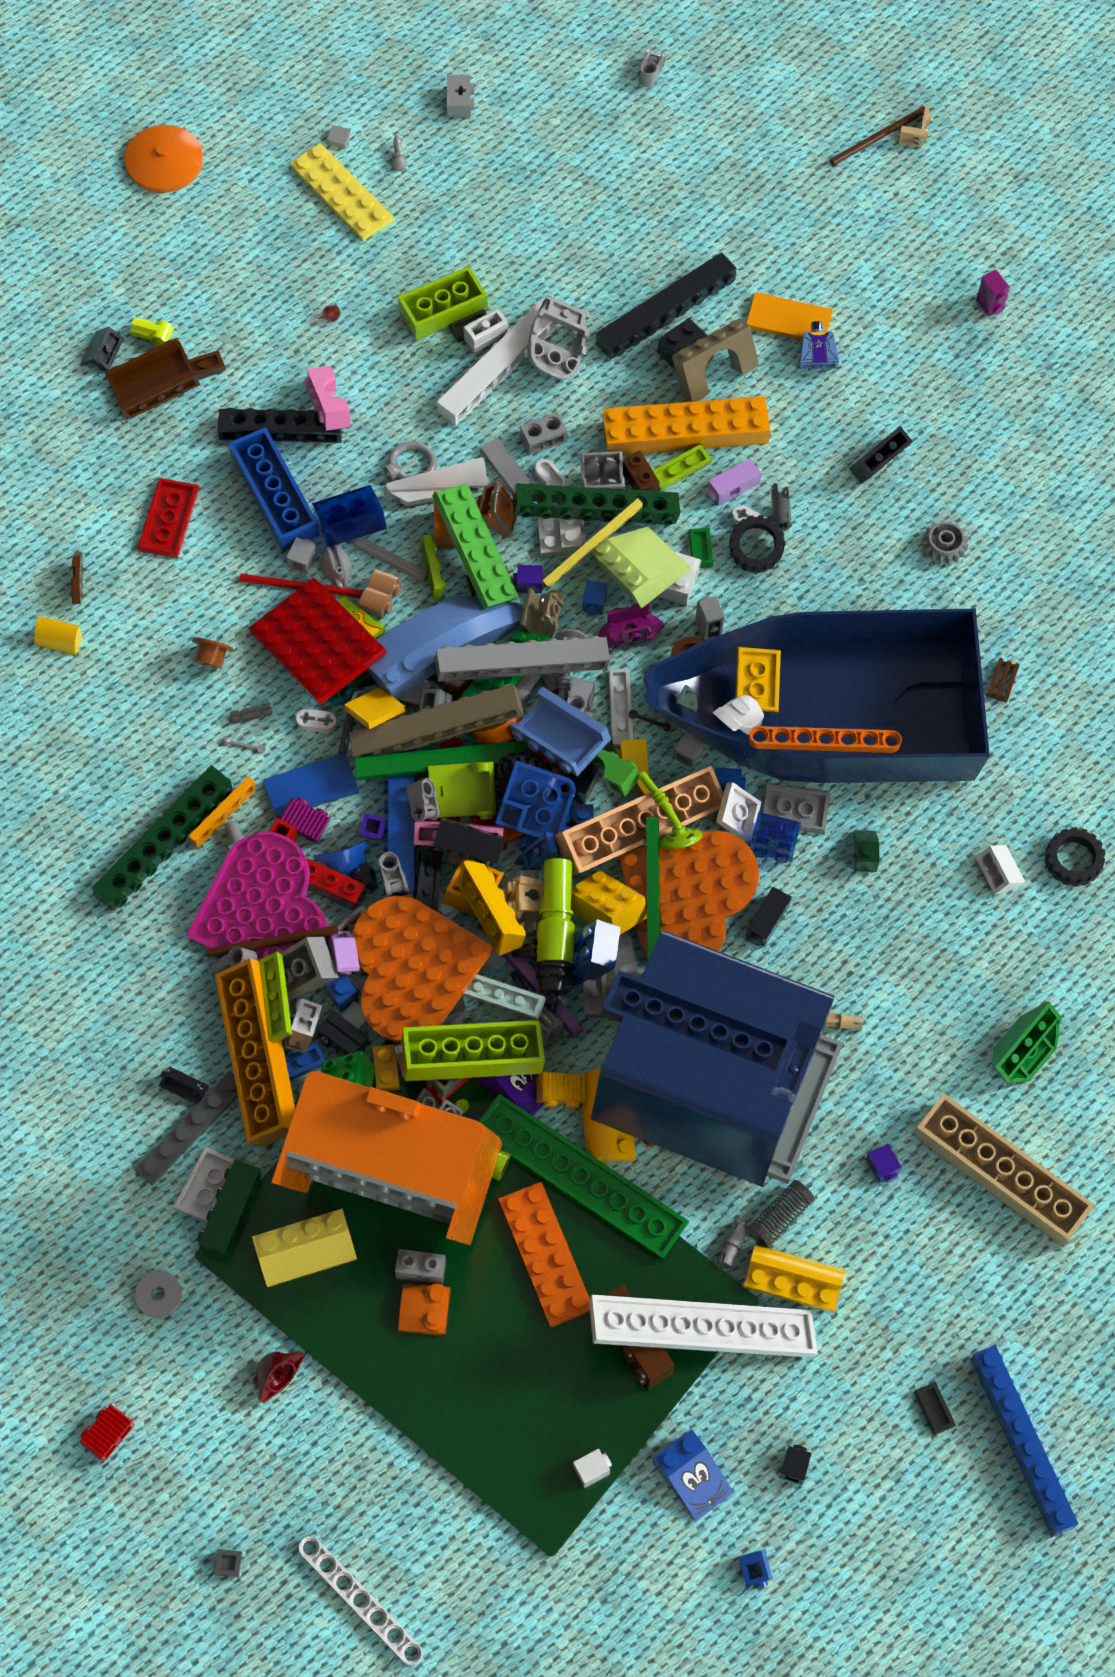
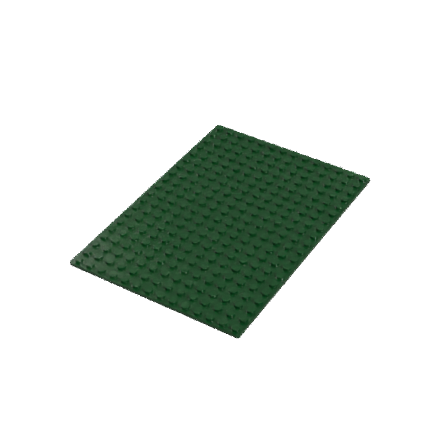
M386 1040L382 1044V1046L392 1044L399 1045L401 1043ZM372 1056L369 1060L374 1065V1056ZM397 1061L400 1090L386 1092L416 1101L422 1089L426 1087L427 1080L405 1081ZM374 1074L373 1085H372L373 1088H376V1077H375V1074ZM472 1077L446 1100L454 1105L460 1099L466 1100L469 1103V1109L462 1116L479 1122L497 1096L476 1081L477 1077ZM510 1158L499 1181L491 1178L471 1245L446 1238L450 1226L448 1223L340 1190L314 1180L311 1181L308 1194L271 1183L278 1164L277 1161L260 1180L227 1260L204 1252L200 1248L195 1253V1258L550 1557L557 1554L719 1351L664 1348L674 1363L673 1375L648 1390L645 1385L641 1386L636 1379L635 1373L637 1372L634 1366H629L622 1355L624 1350L621 1345L593 1343L590 1312L550 1328L498 1198L542 1182L589 1298L591 1295L605 1296L624 1284L632 1298L757 1306L759 1302L754 1294L743 1288L740 1283L682 1237L678 1238L664 1260H661L512 1158ZM343 1209L357 1260L267 1287L252 1236ZM399 1249L445 1255L446 1266L443 1286L450 1287L445 1336L398 1331L403 1285H433L431 1283L396 1279L395 1269ZM599 1449L601 1454H607L612 1464L609 1467L610 1475L584 1488L573 1468V1462Z

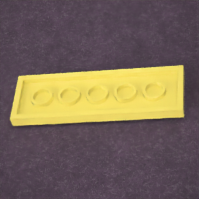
M321 143L290 162V168L362 241H365L394 221L393 216Z

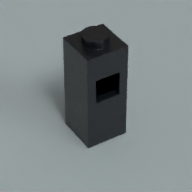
M775 887L771 888L747 928L746 937L752 944L766 946L788 910L792 896Z

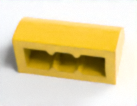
M38 616L34 633L35 645L76 655L82 640L79 625Z

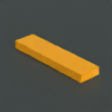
M250 776L189 835L192 846L196 849L199 848L256 791L255 782Z

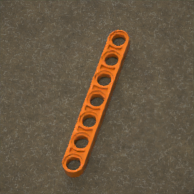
M757 726L752 728L749 734V744L752 747L776 750L895 753L899 750L902 741L900 734L892 730ZM760 733L764 735L765 740L757 742L753 739V735ZM783 734L787 737V740L781 743L776 741L775 736ZM799 735H806L809 741L807 743H800L797 737ZM823 735L828 736L831 742L823 744L820 742L819 737ZM849 736L853 739V743L846 745L841 741V738ZM865 737H872L875 740V744L866 745L863 739ZM891 737L897 741V744L889 746L885 740Z

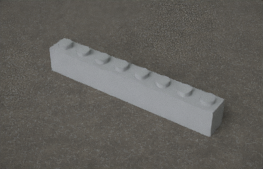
M591 636L585 639L577 637L567 640L549 639L541 642L529 640L525 643L506 642L498 645L486 643L482 646L464 645L454 648L444 646L437 649L435 654L438 682L607 670L610 662L607 638Z

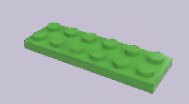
M468 484L435 492L432 497L483 609L485 610L517 599L519 597Z

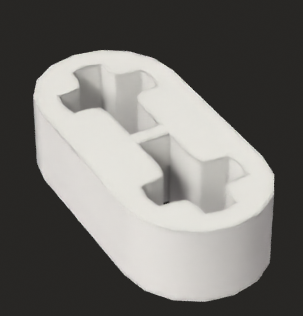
M737 506L733 510L732 520L737 525L740 520L747 519L748 516L754 515V517H758L761 514L746 506ZM745 514V517L738 518V515ZM761 528L747 530L756 536H762L767 533V531Z
M303 709L296 715L298 727L305 731L330 733L337 727L336 716L332 712ZM305 716H309L307 723H303L302 720ZM326 719H330L331 722L328 726L324 725Z

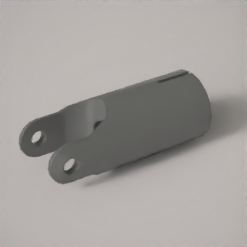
M774 483L771 486L773 522L775 524L778 523L781 530H787L792 526L789 488L784 487L781 496L778 492V484Z

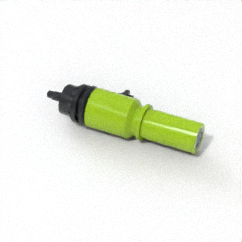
M561 858L544 861L543 896L541 897L539 911L542 920L537 923L536 939H532L531 943H525L522 947L511 951L512 957H532L533 961L540 962L535 966L537 971L535 978L539 983V993L549 995L548 1005L550 1012L556 1011L558 996L568 994V986L573 980V974L569 971L574 969L570 964L573 958L575 925L571 921V917L574 916V912L571 910L573 863L570 860Z

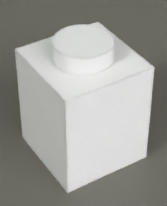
M599 1449L573 1462V1468L584 1488L610 1475L609 1467L612 1464L607 1454H601Z

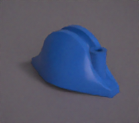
M369 840L339 851L314 855L313 858L322 861L328 868L349 876L359 869V864L366 862L363 851L369 844Z

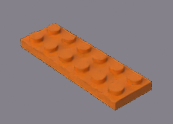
M542 1182L498 1198L549 1327L557 1326L589 1313L588 1293Z

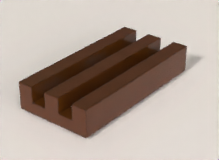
M999 657L987 697L1007 703L1020 665L1019 663L1012 664V661L1009 660L1005 662L1003 658ZM1004 666L1005 669L997 694L992 693L1000 668ZM1010 668L1013 669L1004 697L1001 696V692Z

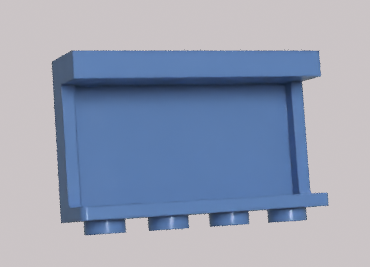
M542 687L537 692L540 700L518 724L513 721L509 724L512 730L511 734L517 741L527 743L528 747L534 752H541L549 762L559 764L560 768L566 773L571 772L578 776L611 740L607 727Z

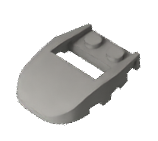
M547 295L531 325L527 349L530 363L540 372L555 379L566 380L574 376L579 369L582 356L586 353L587 347H585L589 332V329L586 328V320L590 318V314ZM543 317L577 332L571 352L537 337Z

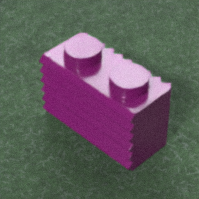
M996 269L982 276L976 301L981 305L980 307H983L987 316L998 315L1003 312L1010 286Z
M292 797L280 817L281 820L295 826L298 834L318 844L330 823V818L327 817L328 813L320 808L316 810L311 808L309 802L300 797L297 799Z

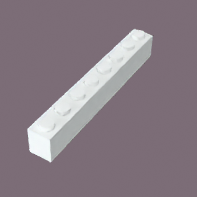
M544 299L538 304L535 303L531 307L530 312L520 317L517 324L512 329H508L504 337L499 342H495L485 355H481L477 363L472 368H468L459 381L456 380L445 394L443 393L439 396L437 412L456 426L527 356L531 325ZM543 317L537 337L544 340L559 324Z

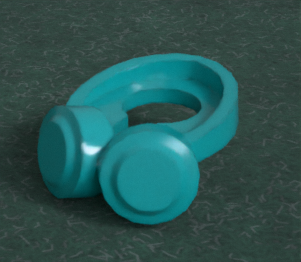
M346 685L339 690L343 693V696L339 697L337 694H334L327 701L333 703V706L344 705L352 696V685Z

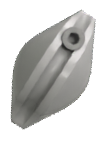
M333 542L327 543L321 559V570L325 577L335 586L347 588L352 571V562L348 554L339 545Z

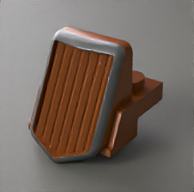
M496 481L484 487L483 494L478 496L477 506L488 530L492 528L503 536L508 537L513 532L517 516H513L512 498L505 488L499 484L500 482Z

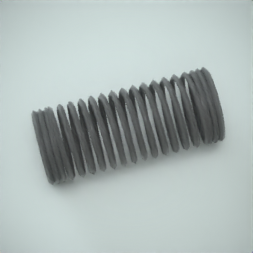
M793 1180L785 1188V1191H782V1194H779V1197L771 1202V1205H768V1208H765V1211L747 1227L749 1234L761 1246L771 1247L775 1240H777V1237H780V1234H783V1231H786V1228H789L791 1223H794V1220L800 1217L805 1208H808V1205L811 1206L815 1201L814 1195L803 1183ZM761 1224H763L775 1236V1238Z

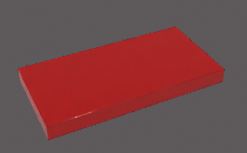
M159 478L137 547L138 551L179 558L200 489L199 485Z

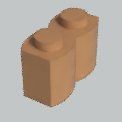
M375 569L360 598L359 608L365 613L383 619L385 614H389L392 609L393 602L391 601L394 596L397 597L400 593L399 577Z

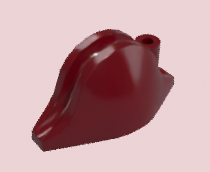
M271 1352L260 1360L253 1383L259 1388L258 1399L263 1404L281 1392L292 1381L305 1357L302 1352Z

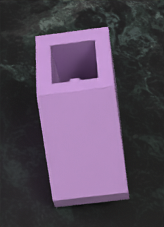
M338 931V934L329 935L327 947L336 971L341 974H351L352 971H359L360 966L356 942L350 931Z

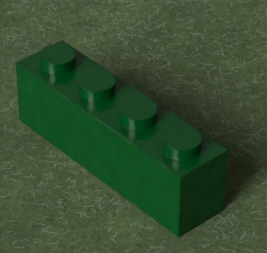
M235 1159L232 1166L228 1165L224 1178H226L223 1187L219 1186L215 1199H217L216 1204L207 1213L206 1220L208 1223L205 1229L202 1228L197 1238L202 1251L227 1260L262 1177L260 1168Z

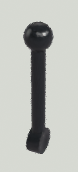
M630 710L628 714L631 719L638 718L662 727L664 731L671 729L669 723L663 724L639 715L636 710Z

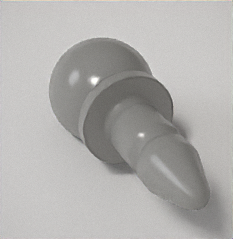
M396 134L393 141L392 167L396 171H403L407 167V161L404 158L405 153L402 152L399 135Z

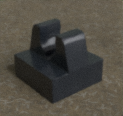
M367 862L359 864L360 871L352 874V879L364 883L370 891L379 889L375 869Z

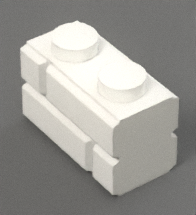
M497 308L490 312V314H486L464 326V340L472 351L476 353L502 339L509 328L508 321Z

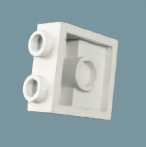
M538 517L541 556L574 554L586 543V534H581V528H584V521L582 519L563 520L561 518L543 519Z
M726 783L716 822L726 828L725 832L739 837L744 842L752 841L762 802L735 783Z

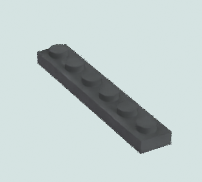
M229 1071L135 1168V1171L151 1186L159 1180L238 1097L234 1073Z

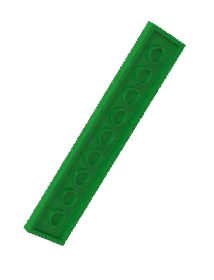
M501 1094L497 1096L479 1121L501 1139V1150L511 1154L510 1158L661 1260H664L689 1224V1220Z

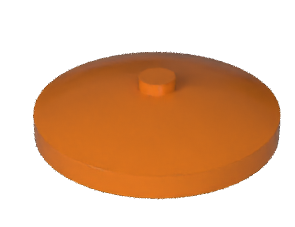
M158 125L141 131L129 142L124 160L127 173L134 183L148 191L166 193L180 190L196 179L203 165V153L199 141L189 131L173 125Z

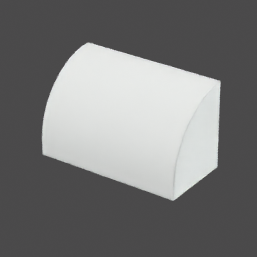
M1006 845L989 846L975 857L995 895L1008 892L1025 883Z

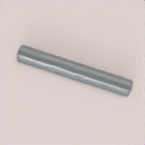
M361 536L356 538L354 542L355 548L420 582H424L427 579L428 572Z

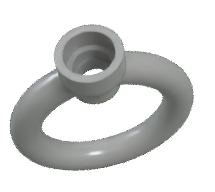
M405 442L396 446L389 455L388 465L384 466L386 477L389 481L415 476L403 473L400 466L396 463L397 457L407 450H417L427 456L429 466L423 473L436 470L437 459L432 449L419 442Z

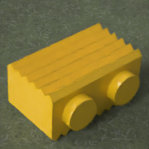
M542 1072V1074L536 1076V1102L544 1103V1107H557L558 1104H565V1108L576 1109L579 1108V1105L586 1102L585 1074Z

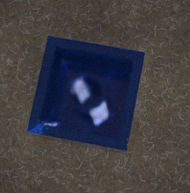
M758 812L750 846L752 852L756 857L765 858L767 856L775 858L780 863L792 862L801 822Z

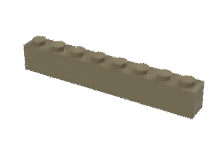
M514 684L503 685L492 691H482L478 695L462 697L458 701L442 703L437 707L422 709L411 715H401L394 720L385 721L371 729L361 727L356 729V731L350 732L349 736L352 753L355 758L396 754L524 716L520 695Z

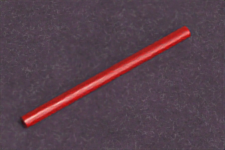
M242 573L240 575V582L297 590L307 583ZM321 584L330 594L361 598L364 590Z

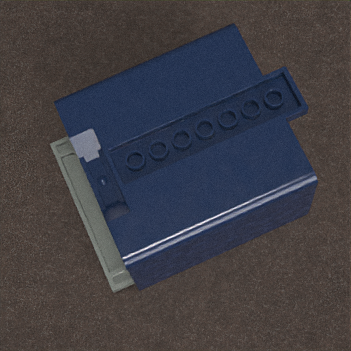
M662 930L641 979L618 971L602 1007L601 1015L619 1021L621 1024L599 1074L591 1120L761 1187L764 1185L766 1176L789 1184L843 1045V1042L822 1035L835 996Z

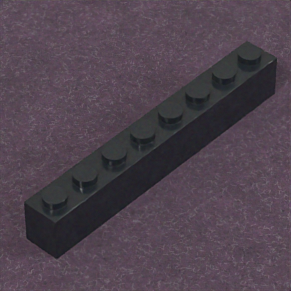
M722 252L596 332V345L610 360L615 356H621L626 349L631 346H637L643 338L652 336L663 325H669L674 318L679 315H685L694 305H700L705 298L710 295L714 296L725 285H731L736 279V266Z

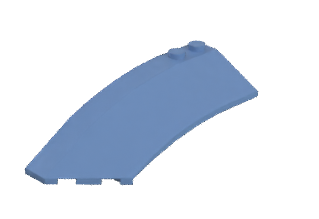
M456 596L420 612L377 639L385 648L387 654L367 668L366 671L379 687L397 700L437 673L435 665L437 649L444 646H451L452 648L464 645L482 646L486 643L497 642L521 626L520 617L523 615V609L517 602H507L484 610L479 598Z

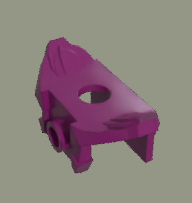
M636 603L631 607L623 609L614 608L607 612V623L600 629L597 636L606 637L607 644L610 646L624 647V644L642 640L648 642L665 627L662 620L658 619L655 615L649 614V603L643 608ZM628 625H634L636 627L633 629L625 630V627Z

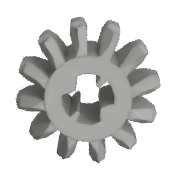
M547 1010L543 1011L542 1014L540 1013L538 1018L540 1020L543 1049L552 1046L553 1042L557 1041V1038L562 1034L561 1031L564 1028L560 1017Z

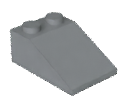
M306 937L280 953L283 956L288 1002L320 989L339 978L324 937Z

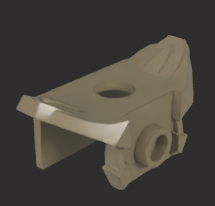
M529 588L527 597L524 600L525 606L523 615L520 617V625L525 631L549 635L550 639H553L559 628L561 607H564L563 597L559 590H552L539 597L532 588Z

